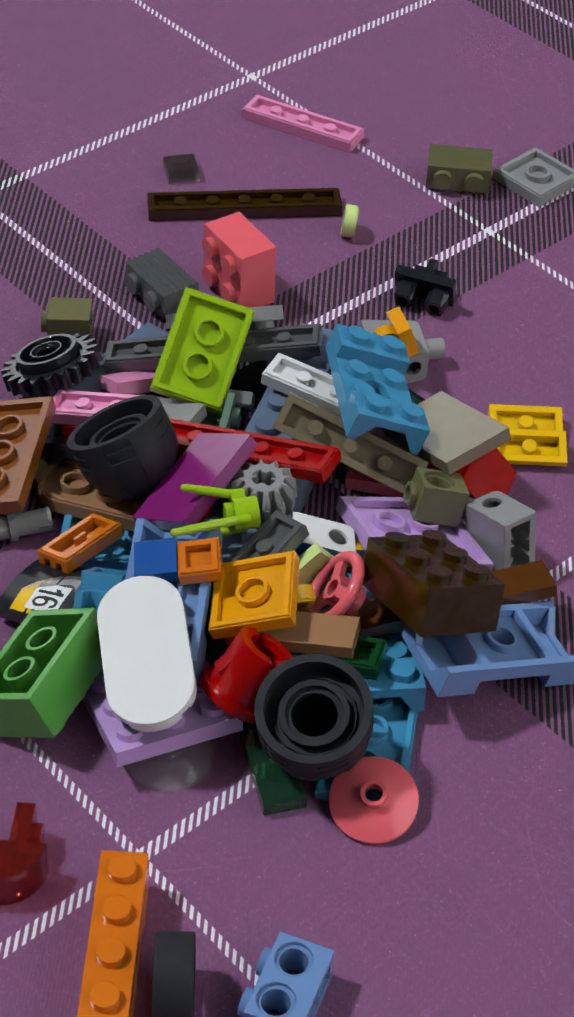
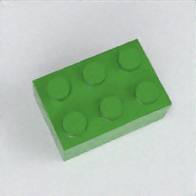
M95 608L31 610L0 651V737L55 738L64 728L65 722L78 703L84 699L87 690L103 670L97 611Z

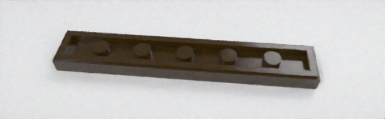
M339 188L147 193L149 221L213 220L239 211L247 219L342 216L343 208Z

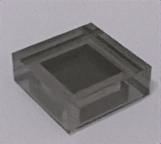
M194 154L163 157V168L169 184L200 181V170Z

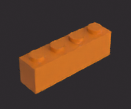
M101 850L77 1017L134 1016L149 892L148 853Z

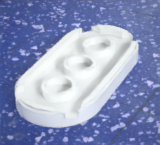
M137 576L126 579L112 587L105 594L97 611L106 697L113 715L120 722L123 721L129 724L130 728L140 732L160 731L180 721L183 718L182 714L189 706L190 708L192 707L197 695V683L186 612L180 593L168 581L154 576Z

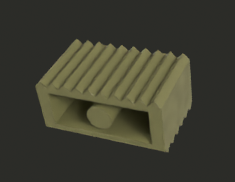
M430 144L426 188L428 190L431 188L434 190L439 189L440 191L445 189L447 192L449 190L453 192L458 190L459 192H471L472 194L475 192L478 194L483 192L484 195L488 194L492 172L493 149Z

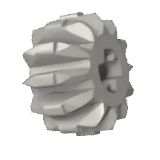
M260 458L256 465L245 462L243 469L238 470L231 480V487L229 489L244 488L245 496H257L260 519L263 523L275 510L286 515L292 514L298 486L296 479L291 475L290 468H279L277 461L271 464H264Z

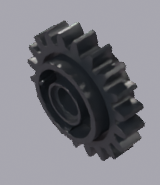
M67 333L52 334L38 338L22 347L17 354H12V360L4 362L5 368L0 371L7 391H11L13 396L22 394L23 398H27L30 395L36 398L55 395L58 390H69V388H74L81 384L85 377L93 375V369L100 367L99 362L102 361L96 339H91L89 334L82 337L79 333L73 335Z

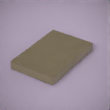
M443 391L417 404L419 407L424 408L430 428V433L418 456L448 474L454 473L511 439L509 427ZM382 428L385 436L409 450L405 433Z

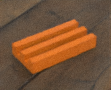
M92 513L37 550L39 563L46 565L50 562L52 568L58 569L62 567V572L69 574L123 537L122 524Z

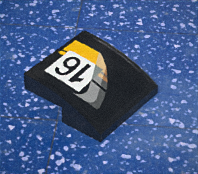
M39 559L34 561L10 583L0 596V618L22 623L31 610L73 609L75 591L80 590L82 570L86 569L78 567L67 574L62 572V567L58 569L52 568L50 562L44 565L39 563Z

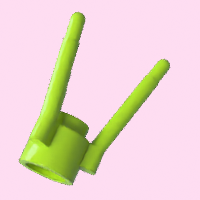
M182 484L180 489L183 492L228 498L230 502L223 503L224 518L171 529L170 535L177 537L220 528L222 537L234 533L248 532V529L260 528V508L257 496H245L244 488L224 489Z

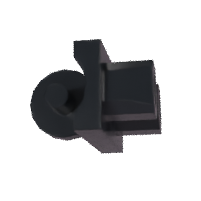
M431 258L426 267L416 264L414 268L398 264L394 272L395 304L408 308L412 306L415 297L426 299L424 310L429 314L441 316L447 306L454 307L457 295H455L456 280L448 278L447 272L438 270L439 261Z

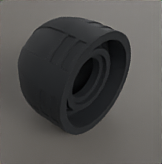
M154 395L131 397L98 411L78 425L67 439V446L88 483L98 491L122 500H134L150 495L176 463L178 457L176 432L160 399Z
M305 654L290 658L276 666L265 677L255 699L254 714L261 745L267 756L293 777L309 781H319L320 779L337 776L353 768L367 750L374 724L372 695L362 675L353 666L339 658L325 654Z

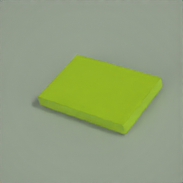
M185 287L151 383L150 391L176 400L205 404L206 410L221 414L255 310Z

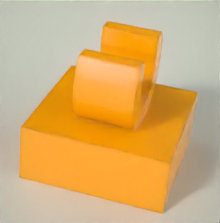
M398 306L387 311L386 314L390 325L378 327L375 333L382 336L392 335L404 341L409 358L419 354L420 351L412 329L400 307Z

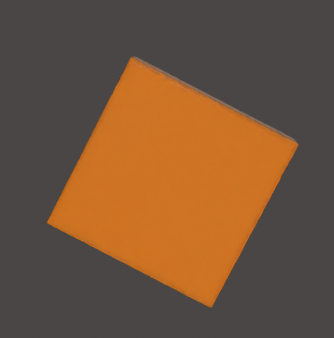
M219 537L177 542L178 578L180 585L223 580L222 552Z

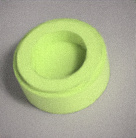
M346 204L340 236L354 237L359 214V207L357 205Z

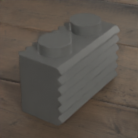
M158 247L155 251L151 250L149 253L145 252L144 255L140 254L138 258L134 256L132 260L128 259L126 262L124 281L128 291L131 294L138 295L139 299L142 298L147 309L150 312L157 313L158 317L161 316L162 321L166 319L165 315L177 312L185 287L199 291V283Z

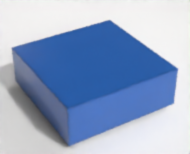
M176 537L134 542V577L154 576L168 582L178 581Z

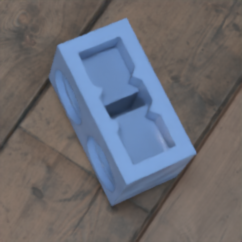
M280 931L272 949L269 947L263 949L256 968V975L259 976L254 989L247 986L244 990L237 1015L241 1017H315L332 978L335 950ZM287 970H297V971H299V972H301V973H300V974H296V975H292V974H288V973H286V972H284V971H287ZM269 1010H279L285 1014L272 1016L266 1012Z

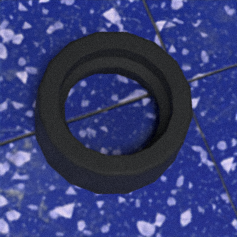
M193 931L156 932L153 957L152 1017H194L196 934Z

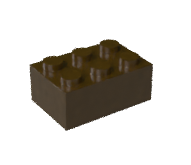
M425 530L422 532V535L388 532L383 537H368L364 560L365 576L362 585L420 637L494 632L497 630L505 583L493 575L487 566L479 564L470 557L465 549L457 547L448 540L446 534L436 530Z

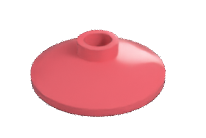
M369 756L361 758L349 771H345L334 778L329 792V808L337 827L349 838L364 844L379 845L396 840L411 827L418 811L419 795L412 776L400 764L384 757ZM370 789H378L382 793V797L378 801H370L366 798L365 794Z

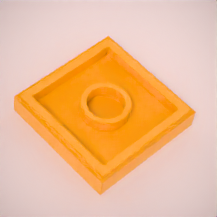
M295 550L222 563L223 580L213 581L208 629L213 640L236 636L243 627H253L258 632L296 626L300 559Z

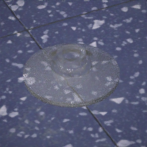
M208 740L126 765L132 778L147 789L162 793L181 792L194 787L207 776L213 762V749Z

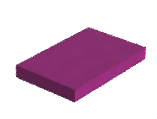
M199 433L132 517L133 520L136 522V518H145L159 529L164 530L198 523L218 497L183 492L180 489L181 485L191 484L225 489L255 450L258 443L251 434Z

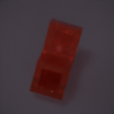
M17 802L9 840L0 839V906L12 905L29 898L43 885L48 875L46 843H43L45 825L44 823L37 822L36 803Z

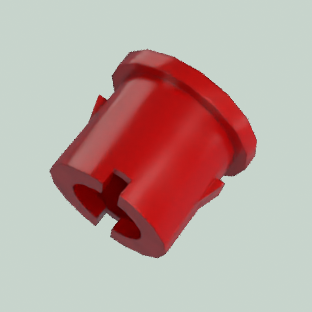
M243 627L225 653L214 662L215 666H208L199 677L200 685L205 694L226 713L241 721L256 724L254 705L261 683L276 666L293 658V656L281 642L263 631L259 635L256 628Z

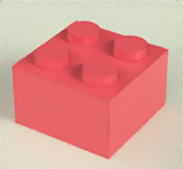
M240 211L205 223L204 239L202 240L204 251L202 276L208 286H212L222 299L244 307H259L273 303L275 299L277 247Z

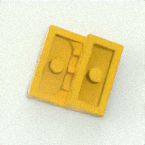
M489 404L488 416L509 427L511 439L497 447V449L510 464L567 466L566 431H563L562 407Z

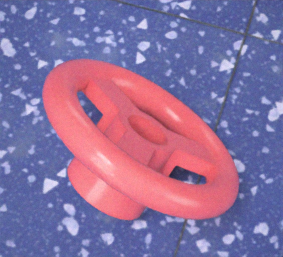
M344 551L335 555L324 564L311 583L316 601L305 612L318 613L324 606L329 604L333 608L324 614L352 616L361 608L366 598V589L362 586L365 576V565L358 553ZM348 563L352 565L351 579L345 576ZM332 575V578H331V580L328 582V584L326 585L325 590L321 593V591H322V589H323L325 583L327 582V580H328V579L330 578V576Z

